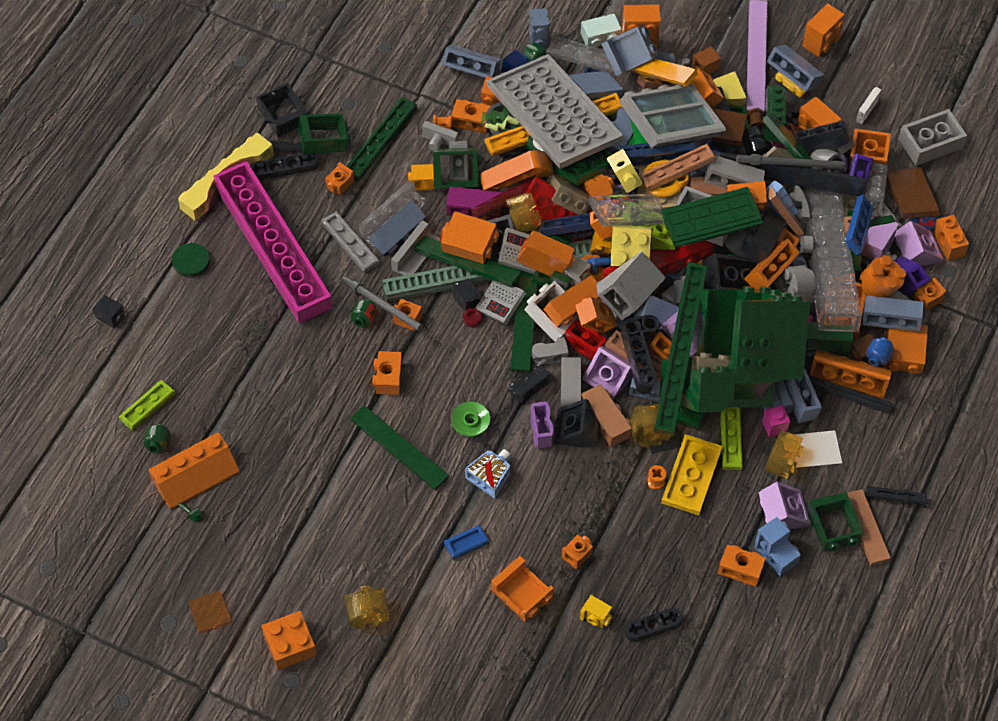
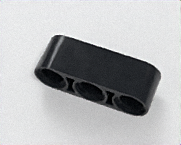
M845 121L801 130L795 134V139L807 153L814 152L817 149L841 146L849 143L851 140Z

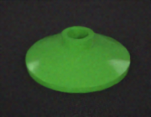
M464 402L458 405L452 412L451 423L459 434L474 437L487 430L490 424V414L480 403Z

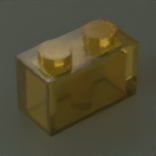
M781 430L767 461L765 471L788 479L790 473L794 474L797 466L795 459L796 457H801L804 446L801 445L803 438Z

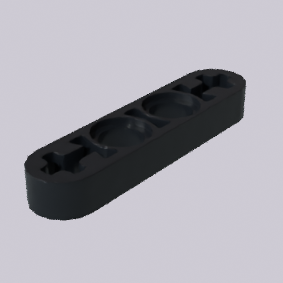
M315 153L254 162L249 166L258 180L313 171L318 168L319 161L318 156ZM291 162L297 163V166L291 168L288 166V164ZM273 165L280 167L276 171L270 170V167Z

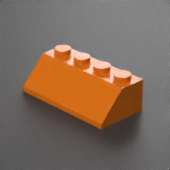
M816 350L810 375L884 399L891 377V370H887L884 367H875L862 361H854L844 356H836L826 351Z
M218 432L150 468L149 472L152 482L169 509L172 510L178 506V503H185L240 473V470L229 447Z

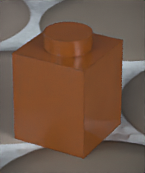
M710 46L693 55L692 66L696 71L701 69L710 74L720 68L721 56Z

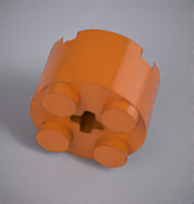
M883 255L874 259L861 273V287L868 296L891 298L903 285L906 272L890 256Z

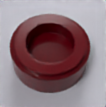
M475 308L467 309L463 314L464 324L468 327L479 326L482 322V313Z

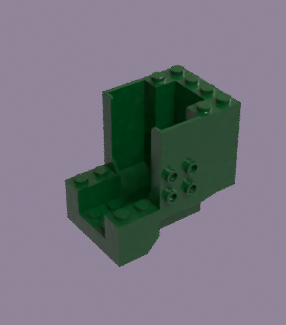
M743 286V289H702L696 355L700 356V352L710 353L715 358H718L719 355H728L731 360L728 366H717L716 369H711L709 366H699V369H691L693 355H689L680 405L696 412H723L725 408L773 407L775 382L786 379H803L810 301L803 300V296L792 295V293L782 292V290L771 289V287L760 286V290L751 286ZM668 358L662 359L659 397H661Z

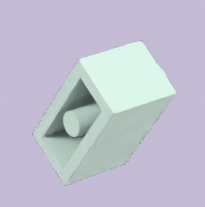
M615 14L581 22V35L587 49L598 47L603 42L621 34V27Z

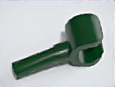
M182 502L178 503V506L188 514L192 522L203 518L198 507L191 510Z

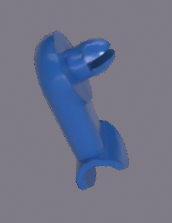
M589 258L587 260L591 265V274L593 269H595L594 275L598 271V266L611 265V258Z

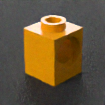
M433 164L411 165V172H408V183H412V190H434Z

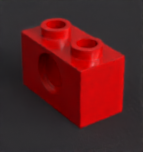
M575 319L565 331L566 344L591 361L598 348L604 346L607 342V339L596 331L581 326V322L578 319Z

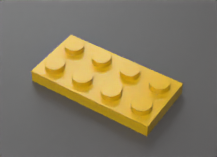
M685 434L661 504L699 515L723 446Z

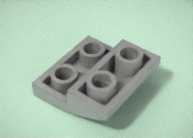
M795 186L793 193H790L789 197L798 211L794 216L800 222L804 231L810 218L809 206L801 188Z

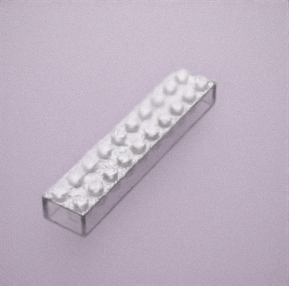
M802 187L810 214L804 229L805 236H813V251L808 254L810 269L813 271L816 279V290H813L819 331L858 332L861 310L851 250L845 242L848 232H846L844 226L845 214L841 193Z

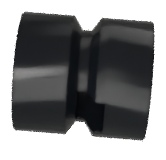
M758 126L749 127L744 130L742 144L746 148L747 156H751V154H759L761 156L770 150Z

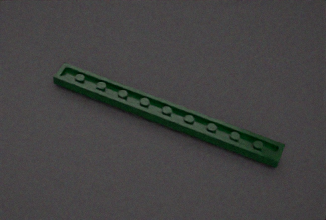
M691 262L687 264L654 432L674 435L707 269L705 265Z

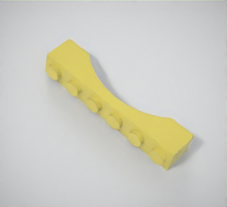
M258 133L249 137L243 145L236 148L231 155L221 160L219 165L209 170L201 180L196 181L189 190L180 195L178 198L180 209L193 220L199 219L209 210L211 198L216 190L213 175L245 161L250 165L254 162L269 160L274 155L273 145Z

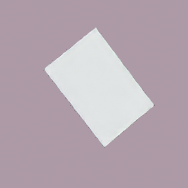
M835 431L782 436L788 468L842 463Z

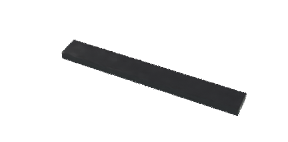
M721 153L720 157L736 162L737 155ZM741 163L764 170V180L858 197L863 195L867 183L866 178L800 166L759 164L757 166L750 165V163Z

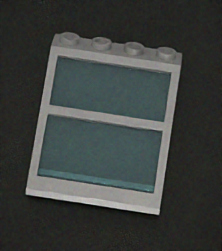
M692 83L688 87L675 84L673 87L663 85L656 90L646 88L639 93L630 91L625 93L619 100L621 106L651 148L720 136L726 131L723 123Z

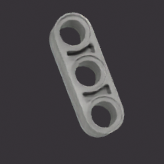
M561 357L562 408L581 401L580 357Z

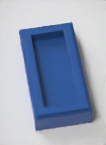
M480 525L444 541V545L453 560L489 544V540Z

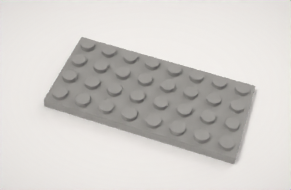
M549 54L487 80V87L559 169L623 141V134Z

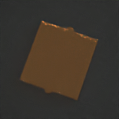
M221 591L208 595L203 594L202 597L188 601L198 633L211 629L216 630L217 627L231 623Z

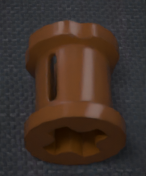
M753 108L748 111L747 115L751 121L749 127L758 126L760 130L765 127V123L762 120L764 114L762 109Z

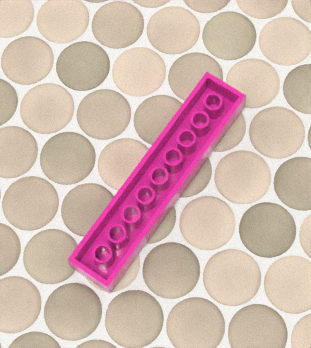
M245 161L213 175L216 190L297 322L300 324L332 309L330 293L248 162Z

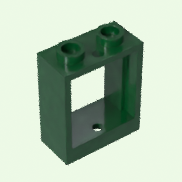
M343 113L299 116L298 129L303 154L347 151V145L350 144V134H347L348 125L347 121H344ZM337 130L339 138L312 139L310 131Z
M477 148L433 149L434 188L478 187V182H481V171H478L477 164H481V153H477ZM472 154V180L441 181L440 155Z
M808 322L805 358L814 359L816 350L848 358L853 343L852 324Z
M847 492L809 501L807 512L822 551H835L842 546H855L861 542L863 531ZM842 509L852 533L827 539L818 515Z

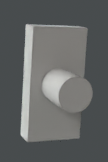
M427 121L422 125V137L431 140L428 145L431 150L439 149L441 144L449 146V141H458V132Z

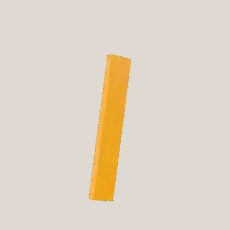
M652 59L628 70L688 87L698 75L695 69L658 59Z

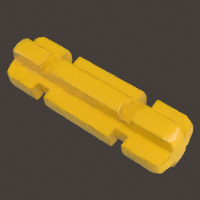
M780 71L776 74V80L780 83L783 82L782 84L792 92L795 91L798 97H802L806 93Z

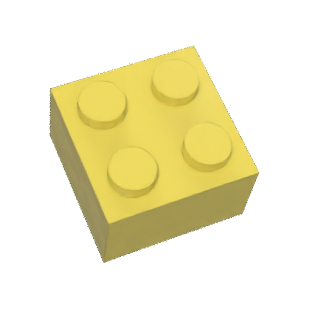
M613 225L611 266L623 265L640 251L650 259L651 227Z

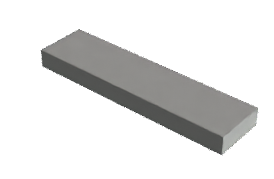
M337 211L321 220L325 229L364 273L379 265L378 258Z

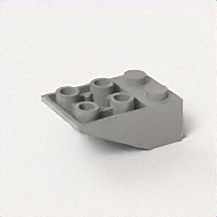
M640 251L596 284L597 293L609 308L623 320L636 311L666 277Z

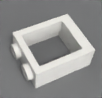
M554 281L550 285L546 283L539 290L540 294L538 296L534 294L527 301L528 306L524 310L556 343L557 338L565 335V331L575 319L579 321L580 319L578 315H575L572 322L566 326L563 324L558 328L537 306L548 294L554 299L565 292Z

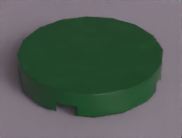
M198 243L183 244L174 251L172 256L175 271L184 277L199 276L209 266L208 251Z

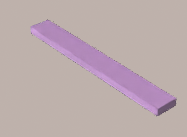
M767 0L749 1L747 113L753 108L762 109L763 113L765 111Z

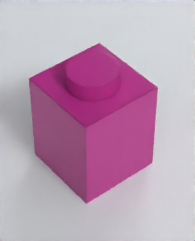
M784 405L765 409L762 422L768 437L787 433L790 420Z

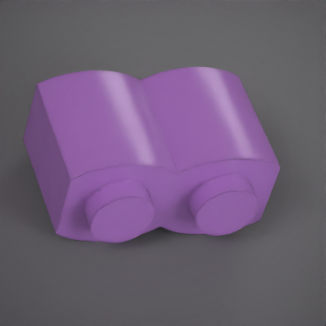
M547 402L532 403L530 424L534 430V444L537 448L551 447L553 443V424L550 420V407Z

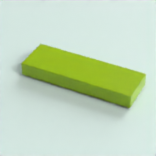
M161 379L119 416V420L134 431L175 395V391Z

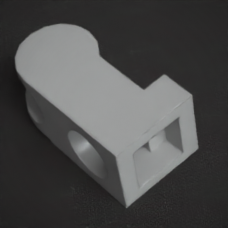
M565 336L558 337L556 343H537L532 348V361L535 364L560 363L561 357H568Z

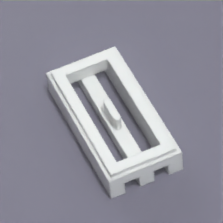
M875 87L858 111L856 119L858 123L863 124L879 101L881 89Z

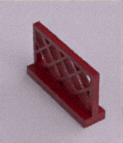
M534 177L471 208L473 216L483 220L482 217L489 214L494 216L493 219L502 217L498 214L500 208L505 206L509 208L507 215L512 214L513 210L521 212L518 222L514 221L517 225V231L524 233L540 225V221H535L536 219L533 217L530 225L521 224L526 213L514 207L516 200L523 198Z

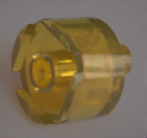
M526 192L506 200L517 231L526 233L540 227L539 225L542 224L538 210L534 211L533 209L536 205L531 193L527 194Z
M659 404L638 405L634 407V412L630 415L629 421L633 441L635 443L638 442L642 447L649 448L662 445L661 441L665 439L668 441L671 435L654 432Z
M370 585L360 587L359 591L345 595V604L351 627L363 629L366 624L372 623V627L388 621L389 609L384 589H372Z

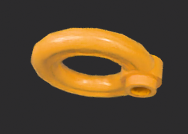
M664 159L655 161L649 164L644 169L643 173L657 166H660L670 160ZM685 174L675 179L671 185L657 187L648 193L661 198L673 196L688 184L689 175Z

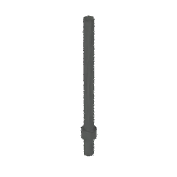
M751 154V156L737 155L736 162L750 163V165L757 166L759 164L844 168V162L763 157L759 154Z
M347 276L342 277L341 281L356 294L360 293L417 331L423 329L422 324L364 288L362 283L357 280L353 281Z

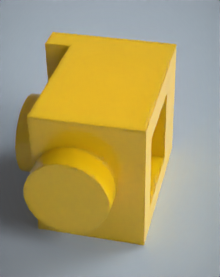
M591 595L580 611V620L583 621L586 618L594 626L598 625L602 628L604 625L608 626L613 618L611 615L612 607Z

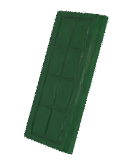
M748 187L661 210L662 218L675 248L763 225L762 218Z

